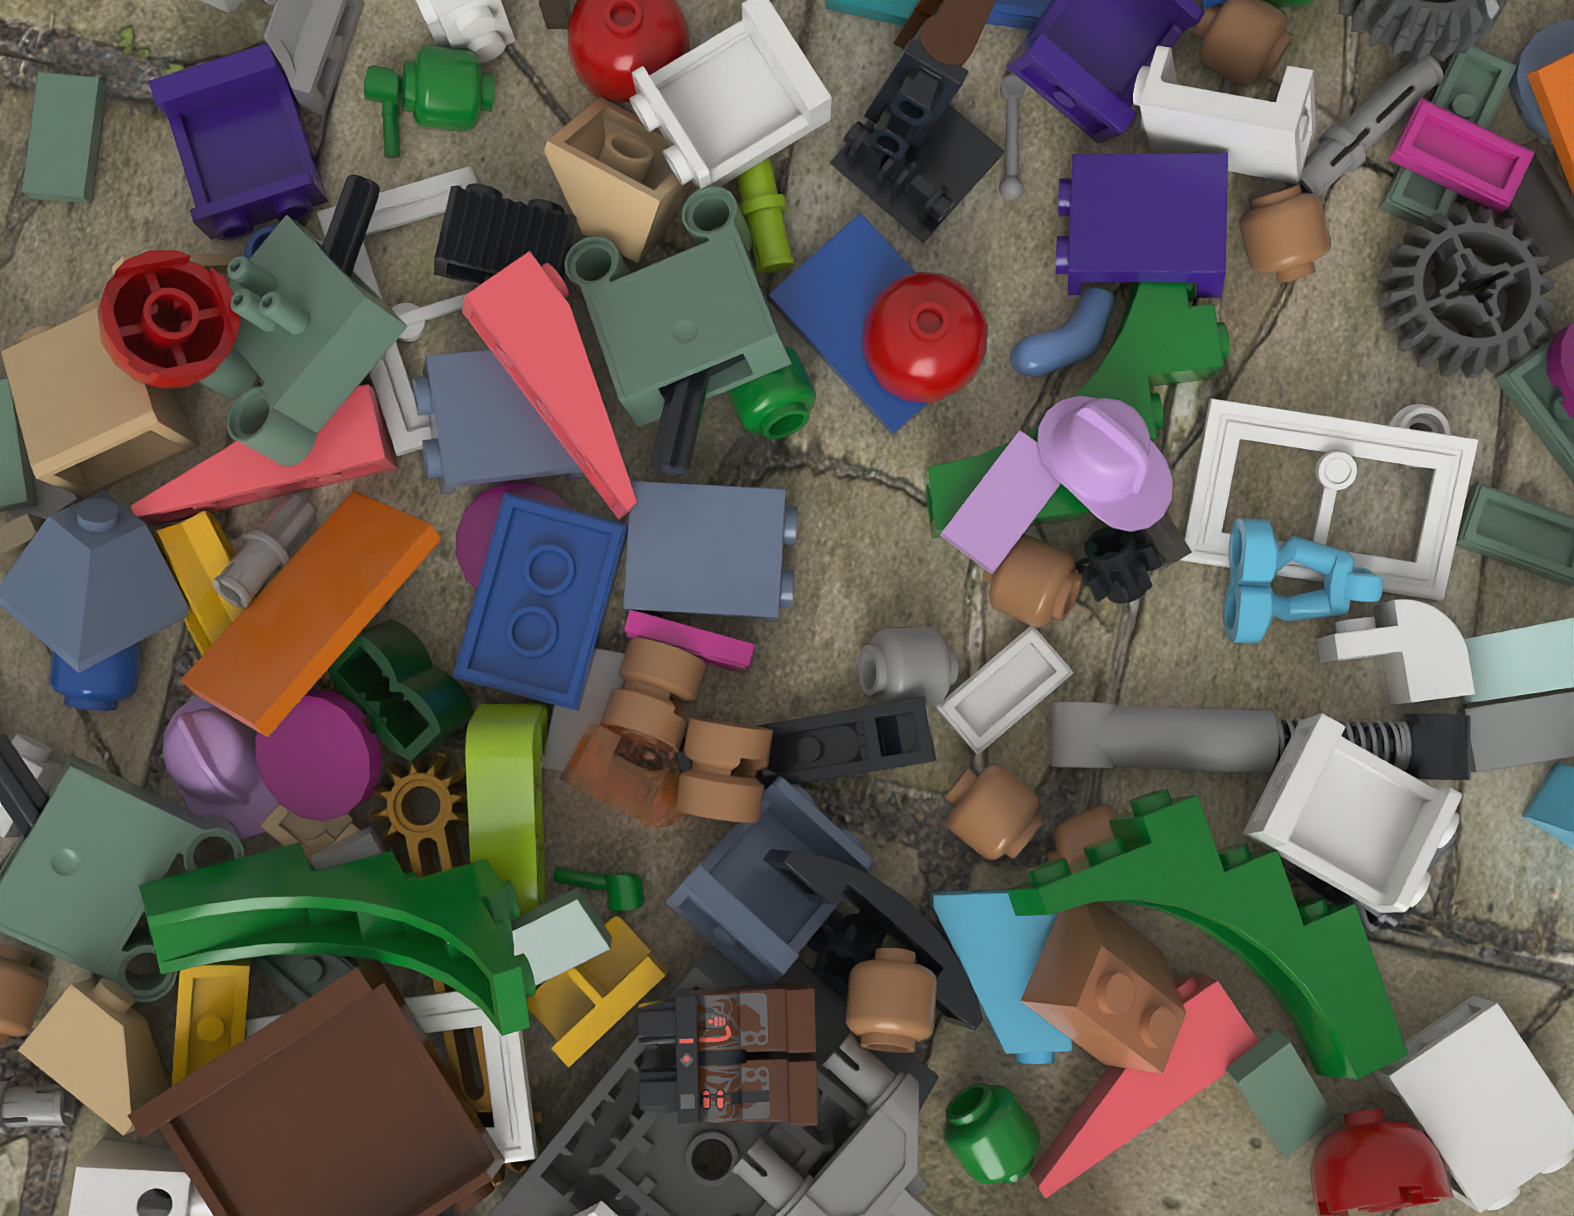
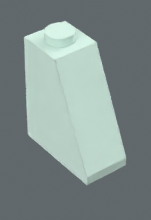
M1574 618L1464 639L1469 654L1475 694L1459 696L1461 704L1574 687Z

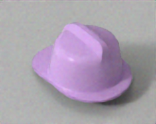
M1077 396L1061 400L1046 412L1038 427L1037 448L1042 462L1050 473L1097 518L1112 528L1132 532L1149 528L1164 516L1172 500V476L1167 460L1150 440V434L1144 419L1133 407L1120 400Z
M201 697L189 700L173 714L164 732L162 752L167 773L171 776L193 813L199 816L215 814L225 817L233 823L240 839H248L265 833L266 831L260 825L279 803L264 785L256 764L255 737L257 731Z

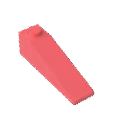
M529 251L466 294L462 313L619 520L631 511L637 504V500L570 304L565 299L569 296L568 288L558 272L549 263L540 266Z
M360 383L318 432L314 447L309 455L296 465L291 467L281 466L236 441L130 505L131 511L144 523L155 527L189 519L204 510L214 513L286 496L291 493L307 491L398 469L393 443L376 391L369 384L362 386Z
M1189 973L1174 981L1186 1015L1163 1074L1113 1066L1107 1068L1029 1173L1045 1199L1226 1074L1225 1068L1259 1042L1218 980L1205 974L1195 978L1192 973Z

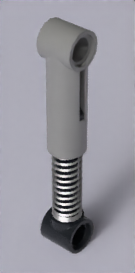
M1053 702L1051 767L1091 769L1140 768L1270 774L1273 772L1275 764H1278L1298 724L1296 722H1299L1301 719L1296 717L1291 721L1289 718L1284 717L1280 721L1275 717L1273 711L1265 709L1116 706V704L1097 702ZM1403 714V719L1400 722L1396 720L1394 723L1390 720L1384 723L1375 720L1371 723L1366 719L1361 723L1356 719L1351 720L1349 723L1345 719L1338 721L1346 726L1341 735L1342 737L1417 779L1471 780L1470 715Z

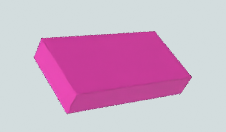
M1420 98L1413 106L1388 160L1489 209L1492 208L1493 211L1501 214L1510 206L1535 152Z
M634 610L629 611L624 628V633L629 641L631 638H644L665 643L693 654L706 664L741 674L749 673L755 654V644Z

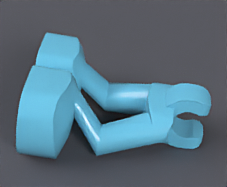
M1237 518L1232 525L1229 539L1230 581L1225 591L1223 603L1224 631L1230 642L1259 643L1267 632L1273 616L1285 622L1343 616L1349 611L1350 600L1366 602L1380 600L1383 588L1382 577L1372 574V571L1369 569L1354 567V558L1348 551L1332 548L1295 535L1291 536L1279 548L1277 537L1268 519ZM1291 561L1325 575L1322 589L1290 597L1275 594L1270 587V582L1275 578L1277 572Z

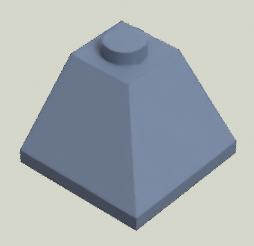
M105 491L48 516L0 583V606L78 673L188 616V604L147 525Z

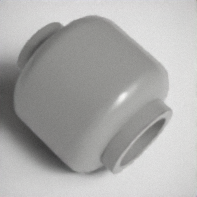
M926 626L886 627L875 633L870 643L862 648L858 661L859 680L865 694L872 696L877 704L926 696L929 709L940 704L949 690V685L955 683L958 676V659L953 648L947 647L945 639L935 628Z

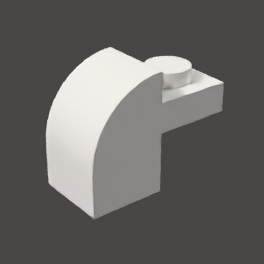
M1399 599L1375 605L1374 609L1378 628H1376L1374 617L1335 622L1337 634L1316 639L1320 664L1382 656L1390 705L1475 694L1469 654L1463 636L1456 625L1443 612L1426 603Z

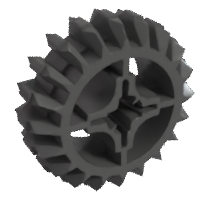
M1339 0L1340 7L1338 13L1352 17L1351 32L1367 31L1370 34V47L1381 42L1392 47L1393 58L1404 50L1411 52L1419 63L1431 52L1436 58L1444 62L1454 51L1465 54L1470 47L1476 44L1477 40L1482 41L1485 34H1489L1507 0Z
M1466 206L1456 208L1448 215V219L1441 212L1435 213L1424 221V227L1414 225L1403 235L1404 244H1397L1390 250L1387 259L1393 266L1387 267L1381 272L1379 279L1380 283L1392 290L1385 292L1379 297L1377 306L1395 311V315L1385 322L1384 330L1395 331L1401 328L1406 336L1400 340L1397 351L1405 352L1416 346L1421 350L1417 358V367L1425 368L1438 358L1441 376L1449 377L1461 367L1465 378H1475L1481 375L1485 368L1490 373L1499 372L1508 366L1509 359L1516 361L1528 354L1531 348L1528 341L1534 342L1541 338L1547 329L1539 319H1544L1552 314L1553 308L1556 306L1541 295L1552 290L1557 280L1540 276L1538 271L1548 263L1550 255H1537L1533 257L1528 250L1533 244L1536 234H1526L1518 239L1512 234L1515 228V218H1506L1500 224L1494 226L1492 208L1482 209L1472 219ZM1475 255L1487 261L1491 266L1480 262ZM1431 257L1436 266V269L1432 271L1436 288L1434 295L1425 299L1423 277L1427 262ZM1480 287H1485L1475 296L1468 295L1463 297L1462 295H1459L1450 300L1446 299L1457 290L1464 291L1468 289L1469 291H1472ZM1505 288L1507 310L1504 322L1500 328L1496 319L1501 315L1497 304L1498 292ZM1438 319L1447 320L1452 323L1459 331V334L1445 327Z

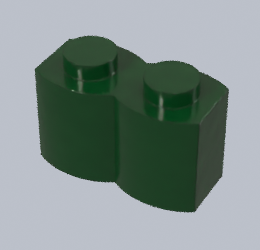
M392 619L362 630L327 670L339 692L347 700L356 704L358 708L369 713L371 723L382 741L393 752L410 761L446 743L475 713L473 705L461 685L446 672L433 667L430 655L418 636L405 625Z

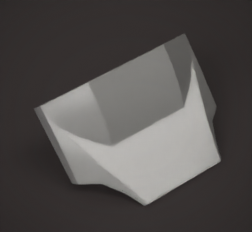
M363 0L276 1L264 34V39L281 63L295 98L302 109L325 116L365 5Z

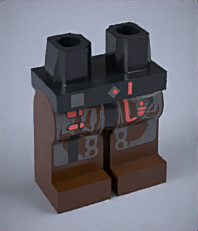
M918 0L893 43L904 50L871 100L863 116L875 123L868 138L870 145L895 159H901L911 143L919 147L963 85L968 70L961 66L965 64L973 53L996 0Z
M811 981L698 990L677 989L675 999H660L639 1004V1044L676 1043L677 1068L640 1069V1110L661 1114H678V1125L699 1124V1122L719 1124L789 1122L790 1125H818L817 1067L813 1053L816 1052L815 992ZM787 1050H788V1052H776V1053H748V1052H755V1051H787Z

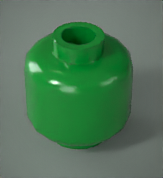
M425 45L417 50L414 60H404L403 111L412 112L415 123L419 127L433 130L468 132L477 125L480 111L492 112L494 76L493 73H482L481 61L478 55L471 49Z
M785 346L792 364L726 391L741 425L748 432L764 435L767 439L784 438L804 427L809 420V413L816 401V390L800 357L793 348Z
M975 1083L961 1090L952 1098L945 1111L946 1120L942 1130L945 1144L967 1174L981 1184H996L999 1182L1010 1184L1023 1178L1033 1166V1157L1038 1150L1041 1136L1036 1122L1015 1093L1004 1085Z

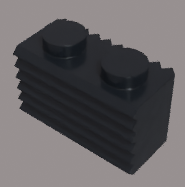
M468 184L466 189L458 185L451 186L434 257V275L481 285L530 251L540 266L549 263L563 279L565 274L564 261L570 250L577 217L572 214H565L563 207L548 200L533 199L526 205L522 201L514 202L509 198L503 199V194L499 190L484 184Z

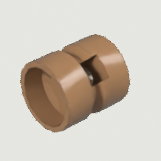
M631 638L619 669V676L625 684L621 688L612 689L600 726L620 737L641 745L667 752H678L690 717L684 709V705L697 700L708 665L693 654L665 643L644 638Z
M689 717L684 754L692 761L691 768L680 772L675 809L686 814L742 823L759 822L765 786L756 779L757 771L768 767L773 730L729 721Z

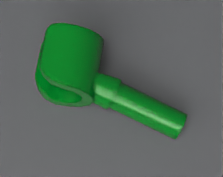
M371 65L368 67L365 75L364 97L369 101L383 103L381 115L383 118L384 156L388 158L400 157L398 117L399 107L402 106V78L393 69Z
M559 866L555 870L554 882L593 891L606 890L608 911L633 910L644 905L643 882L635 873L593 874Z

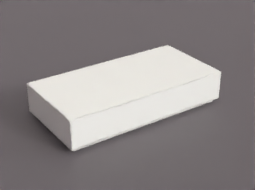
M1029 626L949 694L940 704L935 706V709L976 756L1074 672L1035 627Z

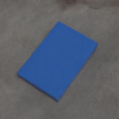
M860 213L768 294V300L894 436L929 403L905 401L885 391L876 381V376L869 369L861 350L863 322L872 302L881 291L897 278L916 272Z
M504 492L452 677L579 711L628 536V525Z

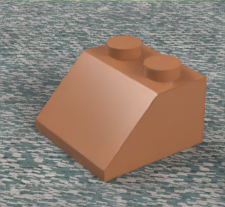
M1092 902L1058 912L1020 1000L1104 1065L1161 1074L1164 1072L1186 1015L1185 1008L1162 951L1102 902Z

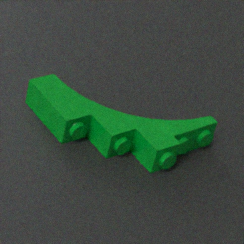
M1131 282L1129 300L1111 347L1093 376L1073 397L1108 398L1120 400L1128 404L1144 419L1150 434V440L1154 442L1157 439L1156 431L1163 428L1164 417L1160 395L1158 393H1150V387L1210 380L1224 366L1223 360L1229 356L1228 330L1224 322H1217L1215 304L1189 307V302H1192L1195 297V283ZM1040 424L1026 433L1036 442ZM1010 442L975 457L927 468L923 480L931 539L942 538L940 536L942 531ZM1060 484L1029 526L1080 520L1090 510L1064 485Z
M1161 789L1138 796L1129 801L1132 812L1109 820L1114 837L1097 841L1083 848L1086 855L1085 859L1068 865L1066 858L1039 864L1027 870L1030 881L1007 890L1015 916L1050 915L1092 902L1113 901L1153 908L1198 927L1233 951L1269 987L1296 1027L1317 1075L1358 1080L1408 1055L1356 904H1327L1324 896L1295 902L1278 850L1250 852L1247 843H1240L1217 850L1198 795L1171 798L1168 789Z
M295 843L139 885L161 975L214 962L266 955L328 954L368 958L416 970L453 987L480 1007L502 1036L530 1027L526 998L536 994V986L526 955L524 953L514 955L515 947L511 921L520 918L517 895L511 881L505 880L501 882L487 859L417 878L414 871L403 872L391 850L333 867L315 870L312 865H309L300 843Z

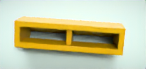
M205 510L181 523L157 530L153 535L167 566L188 604V616L183 618L201 656L206 653L246 609L243 606L240 608L230 604L213 588L212 582L214 578L220 575L236 556V553L217 516ZM257 594L254 595L251 602L257 597Z

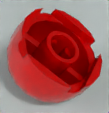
M577 0L568 21V55L580 83L597 99L602 97L608 101L611 99L619 103L629 102L630 107H632L629 98L636 94L631 72L644 66L648 74L651 75L690 51L688 24L676 0Z
M149 250L125 260L115 270L114 276L106 283L97 310L101 343L113 363L135 381L160 389L185 388L212 375L232 351L240 328V317L231 309V298L234 293L225 278L211 267L210 271H208L202 265L189 261L191 255L177 250Z
M916 272L897 278L875 297L864 318L861 350L869 369L876 376V381L885 391L905 401L933 403L945 399V396L956 393L974 379L987 353L988 325L979 300L965 284L943 273Z
M1368 1109L1344 1114L1343 1118L1346 1127L1326 1135L1314 1151L1310 1174L1317 1216H1349L1348 1210L1357 1208L1358 1211H1369V1213L1435 1203L1439 1202V1199L1453 1198L1447 1169L1436 1146L1423 1131L1410 1123L1386 1121L1383 1109Z

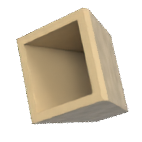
M101 299L82 306L77 312V317L60 325H44L25 332L19 338L20 343L1 351L30 466L36 479L85 499L200 446L174 388L160 389L135 381L113 363L101 343L97 314Z

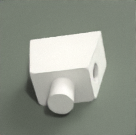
M100 1140L76 1166L68 1216H213L171 1148ZM156 1188L165 1190L171 1198L162 1196Z

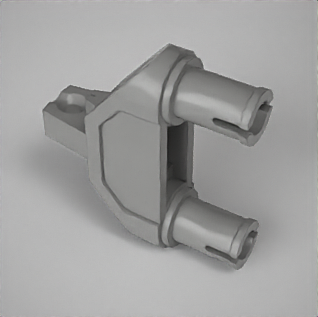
M852 1032L839 1044V1048L859 1066L854 1068L836 1050L829 1055L822 1066L835 1074L868 1105L865 1109L868 1115L813 1178L811 1175L803 1178L765 1143V1139L761 1136L748 1148L747 1154L766 1171H763L745 1153L731 1168V1171L734 1174H738L776 1210L774 1216H938L918 1197L919 1193L927 1185V1182L918 1175L919 1082L909 1072L904 1073L902 1070H899L896 1074L892 1072L871 1051L861 1047V1042L856 1039V1035Z

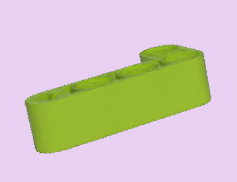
M481 703L468 724L465 745L470 863L487 859L501 882L505 880L511 881L517 895L521 916L546 903L541 770L545 762L544 753L548 738L547 706L545 703Z

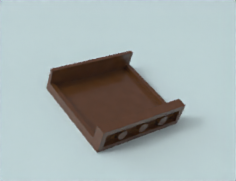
M373 959L364 962L127 1115L142 1139L158 1128L160 1129L213 1216H436L453 1204L462 1213L494 1191L495 1187L491 1180L506 1161L382 963Z

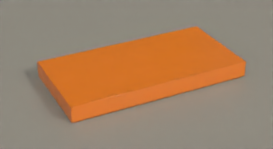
M353 490L185 674L181 681L197 696L262 735L270 736L442 539L430 523Z

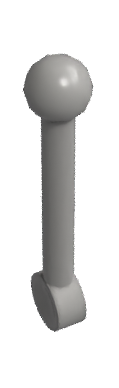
M1015 74L1005 77L1000 89L1002 98L1007 101L1006 175L1000 183L999 190L1000 194L1010 201L1018 199L1024 190L1023 183L1018 178L1019 100L1024 96L1026 85Z

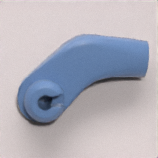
M1098 287L1087 288L1074 312L1062 327L1027 336L1012 348L1010 354L1012 367L1022 375L1041 377L1086 360L1095 354L1103 340L1115 297L1110 292Z

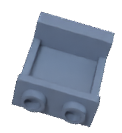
M490 349L426 356L422 370L423 376L413 377V392L417 415H429L432 439L422 440L426 476L428 479L438 478L441 494L454 493L456 487L559 474H565L566 481L587 478Z
M631 481L637 504L629 512L623 609L628 615L630 610L652 616H654V613L758 618L766 619V622H779L780 608H792L794 570L782 569L783 545H796L798 507L785 506L786 489Z
M780 776L776 778L763 794L759 822H737L665 902L755 985L773 984L781 978L800 956L798 954L799 951L844 899V896L841 894L833 905L810 901L763 860L769 850L776 849L815 854L840 861L865 873H868L875 865V861L865 852L863 844L853 833L846 829L838 828L817 809L814 799L808 792L797 785L789 784Z

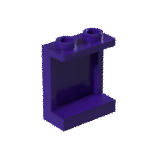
M1051 0L1010 58L1006 67L1096 143L1100 144L1123 134L1137 113L1131 108L1136 78L1142 66H1151L1156 47L1164 46L1172 49L1181 34L1197 25L1205 12L1193 0Z
M268 43L148 81L155 104L168 117L195 203V208L190 210L193 223L211 240L215 238L224 241L239 239L252 233L254 230L253 226L274 219L282 221L286 215L293 220H298L310 215L314 210V206L329 202L297 100L281 63Z
M1228 153L1073 154L1072 178H1059L1058 217H1070L1069 236H1057L1056 274H1068V295H1081V284L1084 282L1196 283V298H1222L1226 274Z

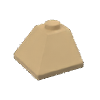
M599 97L547 140L544 153L573 215L577 217L576 221L582 234L587 237L600 236L607 238L614 243L623 258H628L636 263H639L663 238L693 185L691 180L682 185L672 172L663 154V151L670 146L658 127L648 132L637 115L602 97Z
M93 978L73 983L62 994L18 1051L120 1134L125 1136L136 1130L127 1115L170 1088L147 1020L131 1007L135 1000L129 992L115 982L102 978L100 981Z

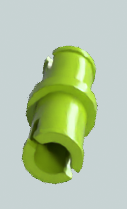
M769 157L737 176L742 199L739 208L751 232L757 274L776 273L795 265L782 214L788 210L785 195L778 194Z

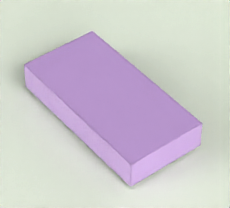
M1019 430L940 534L942 538L990 574L995 572L1061 484L1044 466L1037 448V442Z

